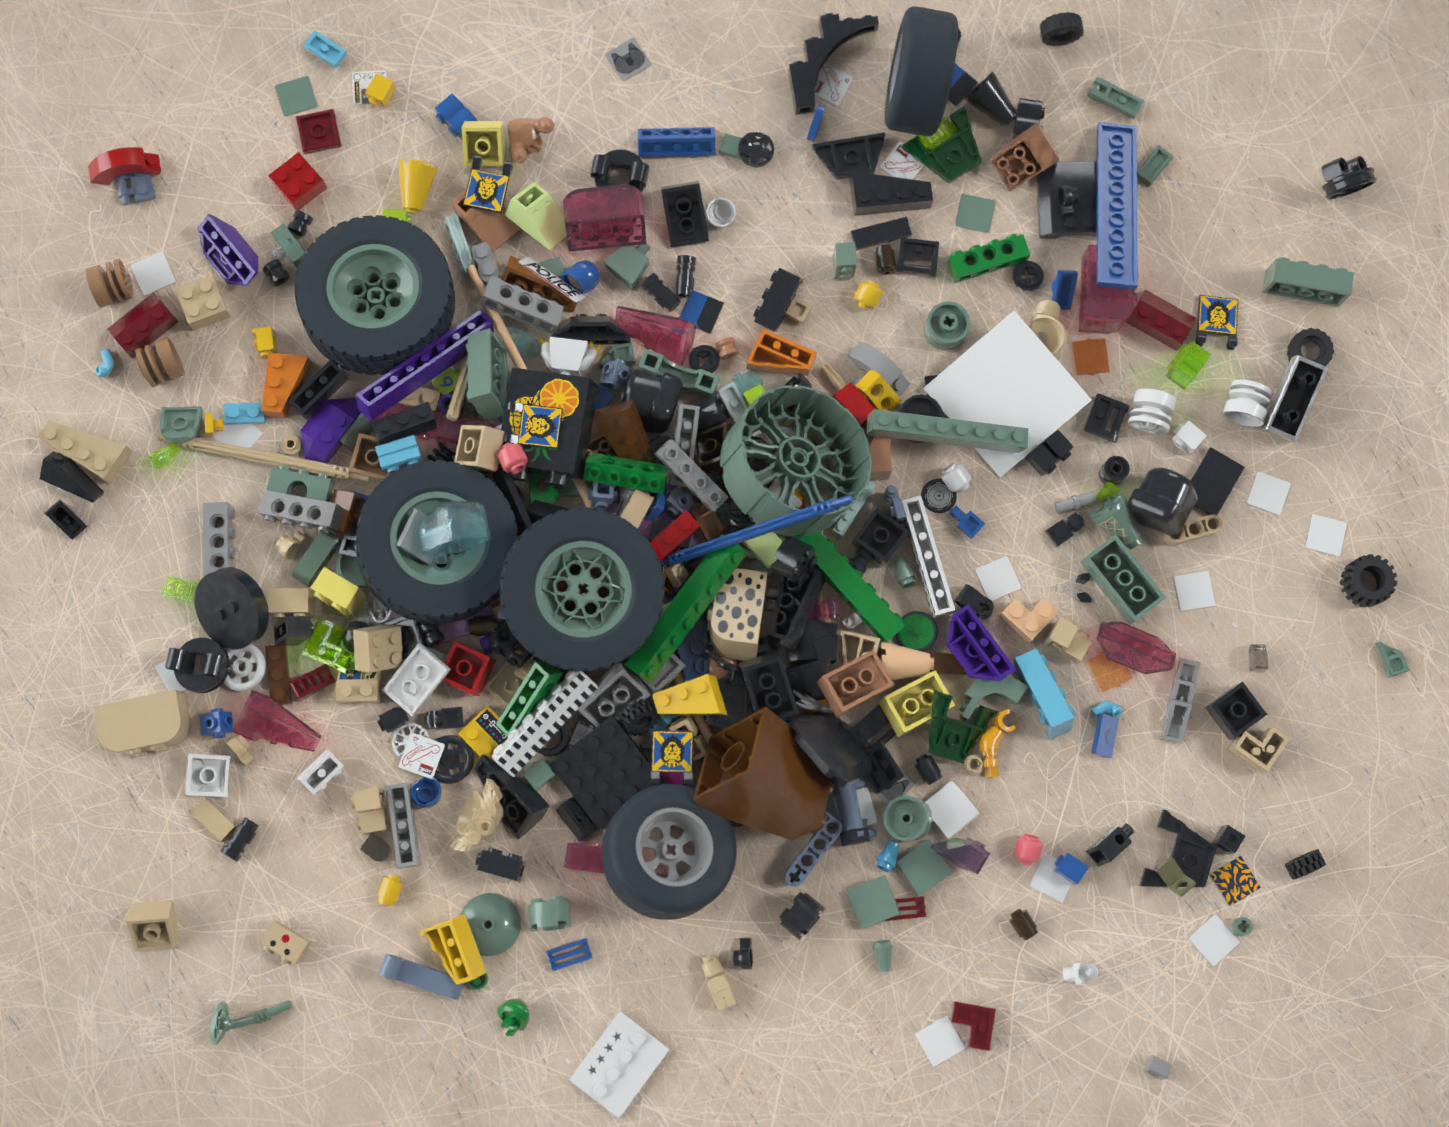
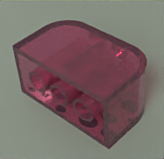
M622 184L573 190L565 196L563 207L569 252L647 244L642 194L636 187Z
M1089 245L1082 256L1078 332L1111 334L1118 331L1131 315L1134 305L1137 303V293H1134L1135 290L1096 286V245Z

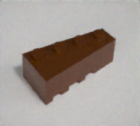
M634 399L596 409L593 420L618 457L657 464Z

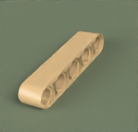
M635 489L620 517L638 528L654 497L642 490ZM598 567L591 568L590 573L600 577V569Z

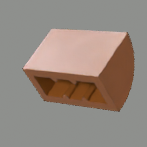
M334 489L331 503H336L344 508L337 533L350 534L354 517L359 518L365 498L353 492Z

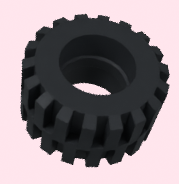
M1368 554L1367 556H1360L1346 565L1345 571L1341 573L1343 579L1340 580V585H1344V588L1341 589L1342 592L1347 593L1346 598L1348 600L1352 599V603L1355 605L1360 603V607H1373L1389 599L1391 594L1395 592L1396 589L1393 587L1397 586L1398 581L1394 580L1397 577V573H1393L1392 569L1394 567L1387 564L1389 562L1387 559L1381 560L1382 556L1377 555L1374 557L1373 554ZM1363 570L1375 576L1377 581L1375 591H1369L1362 585L1360 575Z

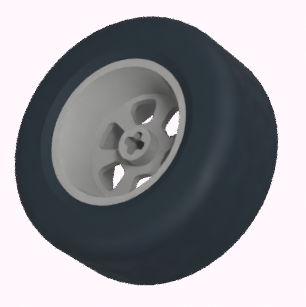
M912 6L905 11L896 39L885 102V124L888 129L920 136H932L937 132L946 108L957 52L958 20L953 13Z
M661 784L646 788L632 796L616 812L606 828L602 842L601 857L607 882L615 895L627 907L643 916L659 920H674L690 916L714 901L726 888L731 879L737 856L734 830L728 819L702 808L693 801L695 788L680 784ZM672 825L683 830V835L678 840L670 836V827ZM654 828H659L662 834V840L659 842H655L648 837V833ZM688 842H693L695 855L684 854L682 846ZM642 849H653L655 859L645 862ZM671 849V854H666V851ZM680 861L690 867V870L683 876L678 874L675 867ZM659 864L667 866V878L659 877L654 873Z

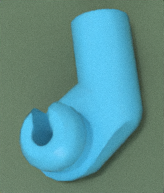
M110 349L101 351L103 364L95 369V374L101 378L108 377L115 367Z
M1104 701L1091 708L1095 718L1103 713L1120 717L1123 712L1120 705L1111 701Z

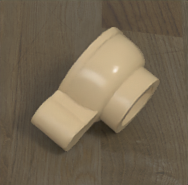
M297 532L293 537L284 535L277 541L276 548L284 559L290 560L297 555L301 545L307 541V537L301 532Z
M239 734L236 737H231L225 742L228 749L244 766L254 759L246 750L250 745L242 735Z

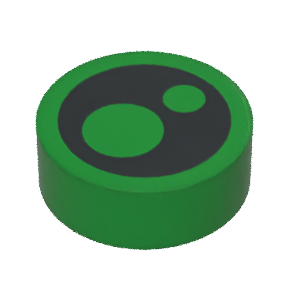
M485 973L467 983L472 989H482L488 983V974Z

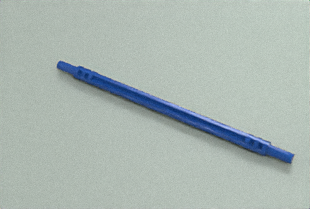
M850 494L836 500L829 499L668 554V557L660 561L661 566H674L836 511L838 507L853 503V496Z

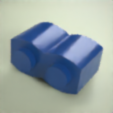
M452 93L435 107L437 113L435 116L441 124L446 123L449 126V132L455 138L458 136L461 140L464 121H478Z

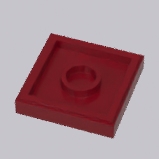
M334 109L296 116L304 155L342 147Z

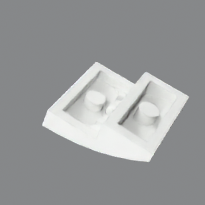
M952 780L925 802L932 811L933 822L948 840L980 815L978 810Z

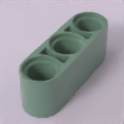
M320 531L294 568L291 576L307 587H310L334 555L342 539L332 532L325 533Z

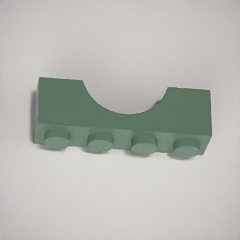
M645 349L638 368L660 375L664 373L675 375L681 379L684 390L705 398L715 394L719 384V376L702 369L693 370L682 367L668 360L664 355Z

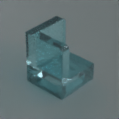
M750 370L742 375L740 372L733 375V382H735L742 397L744 392L759 384L763 387V380L758 378L754 370Z

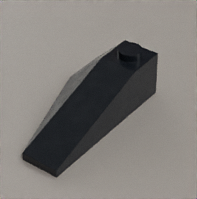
M485 754L482 755L474 769L483 786H485L487 778L493 780L499 786L502 793V798L499 802L503 807L504 816L502 821L518 840L542 820L550 805L535 789L518 777H512L498 763Z

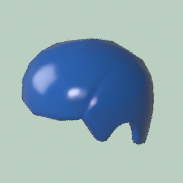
M423 777L411 787L410 797L416 806L430 808L437 805L441 799L442 788L436 778Z

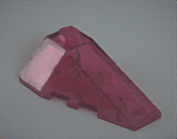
M618 306L616 309L615 321L632 338L640 340L648 350L651 348L656 353L664 355L673 363L683 366L693 345L697 324L678 317Z

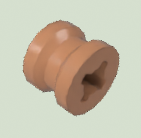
M733 337L722 339L715 344L716 348L720 350L719 357L721 360L729 359L739 354L738 349L734 346L735 340Z

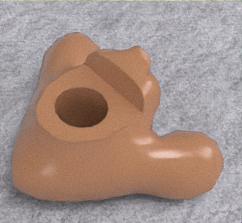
M547 117L538 119L517 118L509 121L510 156L514 162L523 163L527 158V152L534 153L541 150L543 140L540 132L546 134L554 130L555 124L552 119Z

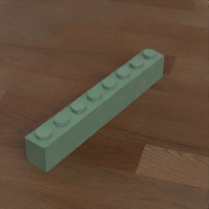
M877 409L869 413L867 418V435L1020 453L1028 448V428Z

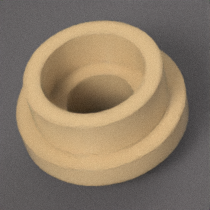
M288 435L282 440L281 448L286 454L295 455L301 449V441L294 435ZM294 442V446L289 448L288 443Z
M978 755L968 756L964 761L965 771L970 775L980 774L984 769L982 758ZM971 762L977 763L976 769L970 767Z

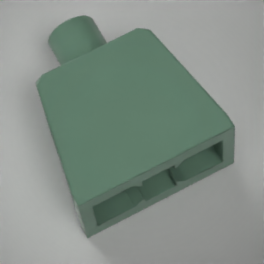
M641 241L636 248L628 242L604 260V267L631 290H634L649 266V259L645 254L651 248L644 241Z

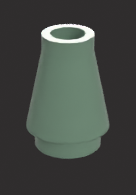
M906 558L896 559L894 562L898 584L902 588L915 585L917 583V576Z
M890 940L875 941L872 948L879 971H891L893 945H891Z

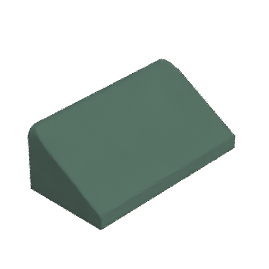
M360 413L342 436L340 442L354 453L359 433L370 435L373 431L371 422L376 421V419L370 421L363 413Z

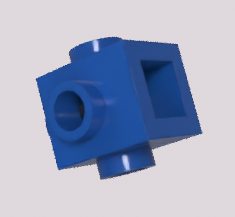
M223 708L211 709V713L199 715L201 736H213V739L225 738L227 733L234 732L232 712H223Z

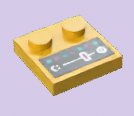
M489 706L484 708L458 733L480 757L485 754L491 759L496 747L504 744L508 739V736L496 725L499 717Z

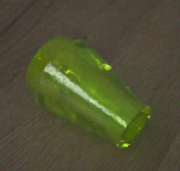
M172 442L153 451L149 458L157 469L165 468L180 452V449Z

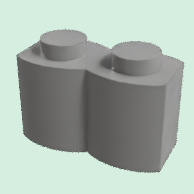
M486 242L472 246L474 263L484 285L486 286L491 276L500 278L490 246Z

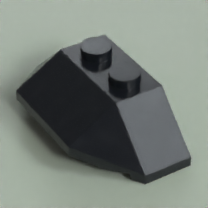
M577 314L576 316H571L551 335V337L588 341V345L590 342L593 345L631 343L630 334L611 316L606 314H596L595 316Z

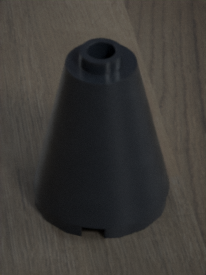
M993 71L964 98L968 103L1001 126L1004 124L1008 126L1016 119L1014 116L1016 111Z
M718 393L713 394L697 405L700 406L697 433L727 422L726 419L729 418L722 399H718Z

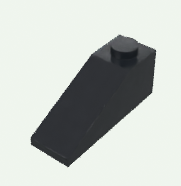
M54 451L43 459L40 480L92 503L104 494V491L72 459Z

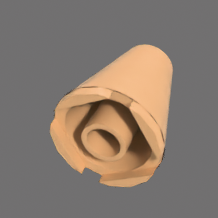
M881 642L880 661L892 681L926 675L930 673V670H934V658H930L929 653Z

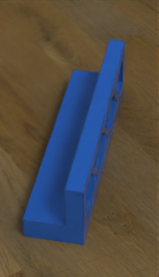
M715 127L638 129L639 157L715 155Z

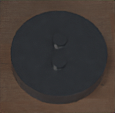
M224 567L205 575L200 580L195 591V610L202 628L212 640L225 648L236 650L249 646L262 638L269 623V609L262 589L250 575L237 568Z

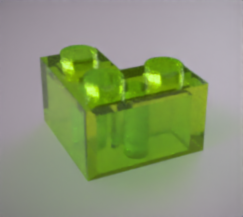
M1193 341L1188 346L1184 344L1166 369L1169 371L1165 376L1184 390L1193 381L1211 354Z
M319 617L302 655L343 673H346L354 656L339 647L345 629Z

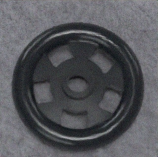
M446 735L436 739L435 741L445 744L439 763L445 769L441 773L436 769L433 778L445 784H454L465 779L471 772L474 764L472 748L463 738L455 735ZM449 743L458 745L457 750L448 749ZM459 754L466 755L465 763H459ZM449 755L453 757L451 763L446 762V757ZM458 767L459 773L451 776L449 770Z

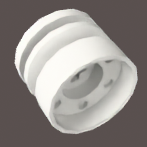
M1233 381L1230 386L1231 390L1228 393L1230 400H1227L1225 403L1223 416L1227 420L1249 427L1262 426L1267 415V410L1264 407L1270 404L1269 399L1272 397V390L1254 381Z
M1155 389L1136 390L1132 404L1135 409H1132L1130 412L1131 417L1129 418L1128 425L1135 430L1148 434H1168L1170 430L1169 424L1172 421L1168 415L1174 412L1176 398L1171 394Z

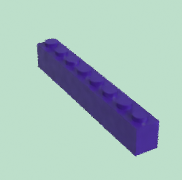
M479 310L357 393L358 410L370 421L374 420L468 354L466 349L468 334L489 328L494 333L493 321Z

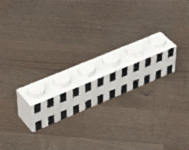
M920 495L902 500L906 515L904 523L906 529L909 530L908 536L932 617L935 619L952 614L955 611V607L922 497Z
M569 670L565 675V679L551 689V694L537 704L536 710L523 719L520 727L514 729L509 734L504 744L496 747L492 755L493 759L514 777L598 686L583 671Z

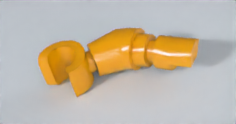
M1009 709L997 712V715L993 718L994 726L981 736L979 750H982V756H985V760H983L985 778L999 777L998 759H995L999 743L1004 737L1003 732H1010L1016 729L1014 725L1006 727L1003 724V717L1010 714L1011 710Z

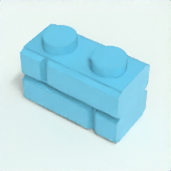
M415 435L375 447L384 473H396L395 471L399 470V468L408 467L410 464L423 461Z

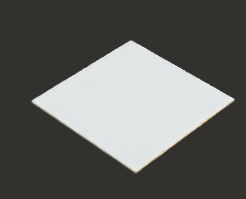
M1012 311L923 388L929 396L939 403L942 411L949 419L1028 428V448L1020 453L975 448L1000 478L1092 401L1015 311Z

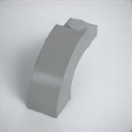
M860 341L847 355L859 369L867 372L872 369L881 374L899 397L911 384L901 374L903 371L892 360L867 343Z

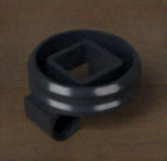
M617 149L604 155H594L590 177L594 178L596 188L604 198L612 202L624 203L638 197L646 188L650 168L635 153ZM612 167L631 170L628 186L609 182Z
M1357 156L1349 161H1345L1344 158L1340 157L1323 165L1322 174L1325 182H1327L1322 186V190L1326 194L1325 198L1329 200L1337 199L1373 185L1377 180L1374 175V168H1368L1364 158L1361 156Z
M199 637L189 640L180 649L169 648L165 668L174 671L177 681L185 689L196 693H208L217 689L225 681L229 673L230 659L226 649L216 641ZM197 654L206 655L202 674L207 677L192 675Z

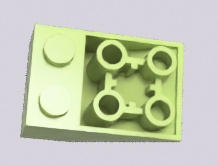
M535 182L511 199L505 216L549 250L553 249L573 232L550 194Z

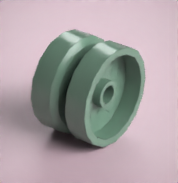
M951 301L941 302L934 306L928 314L924 327L925 337L929 344L943 351L953 350L960 346L969 331V314L964 307Z
M908 795L893 799L887 805L883 816L884 825L888 833L895 839L908 842L918 841L925 837L931 830L933 823L932 811L928 804L922 799ZM910 816V821H905V817Z

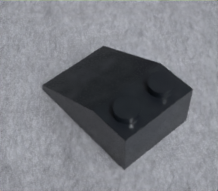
M699 181L661 187L671 248L709 241Z

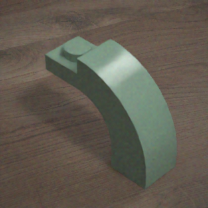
M1008 676L1000 682L981 679L964 693L963 696L969 702L964 701L959 709L962 712L959 717L967 721L980 700L987 696H999L1015 705L1028 686Z

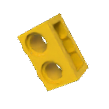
M872 369L855 385L860 393L877 410L892 411L902 401L882 375Z

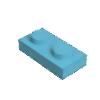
M314 31L304 44L305 49L334 68H337L347 55L346 50L317 31Z
M262 402L224 404V423L226 425L266 423V416L261 411Z

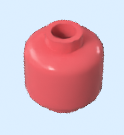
M506 443L498 453V460L505 472L517 474L526 468L528 459L521 445Z
M1024 834L1017 839L1014 856L1019 859L1020 864L1031 866V863H1036L1040 860L1043 844L1039 841V837Z

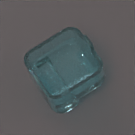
M445 502L439 505L435 512L426 516L419 526L423 553L434 554L437 564L447 563L446 554L463 552L491 540L486 511L479 502Z

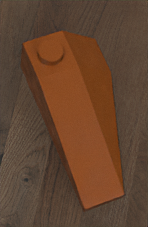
M510 256L501 278L504 282L517 285L530 293H537L547 300L556 301L564 306L563 311L574 312L578 302L573 301L518 262L520 259Z

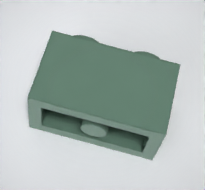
M855 242L835 243L833 252L834 278L849 280L851 277H854L857 266Z

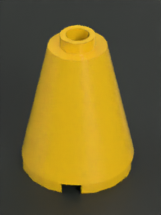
M399 159L402 208L406 209L407 213L417 214L418 211L423 209L438 166L435 164L431 167L430 162L409 159V163H406L404 159Z

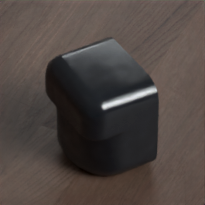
M637 368L630 374L621 403L634 399L644 429L660 434L665 433L673 419L683 389V383L679 377L669 373L660 375Z
M1158 467L1149 470L1140 487L1133 490L1128 501V507L1138 524L1168 535H1176L1182 530L1197 502L1198 494L1188 478L1173 470Z

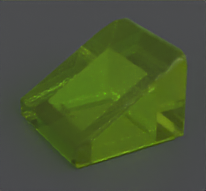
M1107 481L1096 496V501L1099 502L1109 496H1113L1121 489Z

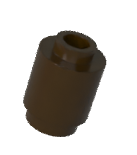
M888 244L877 246L874 253L877 272H880L882 275L892 274L893 270L896 269L894 250Z
M493 615L475 616L473 619H468L470 635H475V637L492 635L498 629L497 618L493 619Z
M1019 908L1010 914L1012 918L1009 922L1024 941L1038 933L1037 925L1027 910L1022 911Z

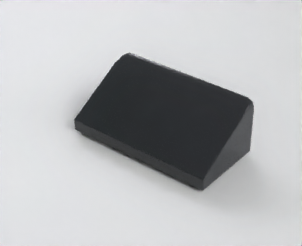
M574 796L556 809L557 813L580 842L598 829Z

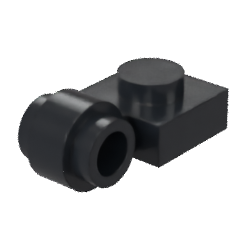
M1075 512L1067 518V525L1063 520H1060L1045 531L1056 548L1074 536L1070 530L1074 529L1076 532L1085 526V520L1080 514L1078 515Z
M442 708V716L438 715V711L426 712L424 722L427 725V729L439 728L441 722H443V729L463 728V708Z

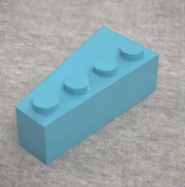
M1036 648L1015 657L1014 667L1022 683L1028 686L1027 689H1030L1028 694L1031 703L1035 707L1038 706L1040 722L1047 725L1049 729L1047 736L1051 740L1071 731L1075 712L1072 706L1067 705L1065 702V693L1061 687H1057L1053 671H1049L1046 667L1047 661L1042 653L1039 654Z

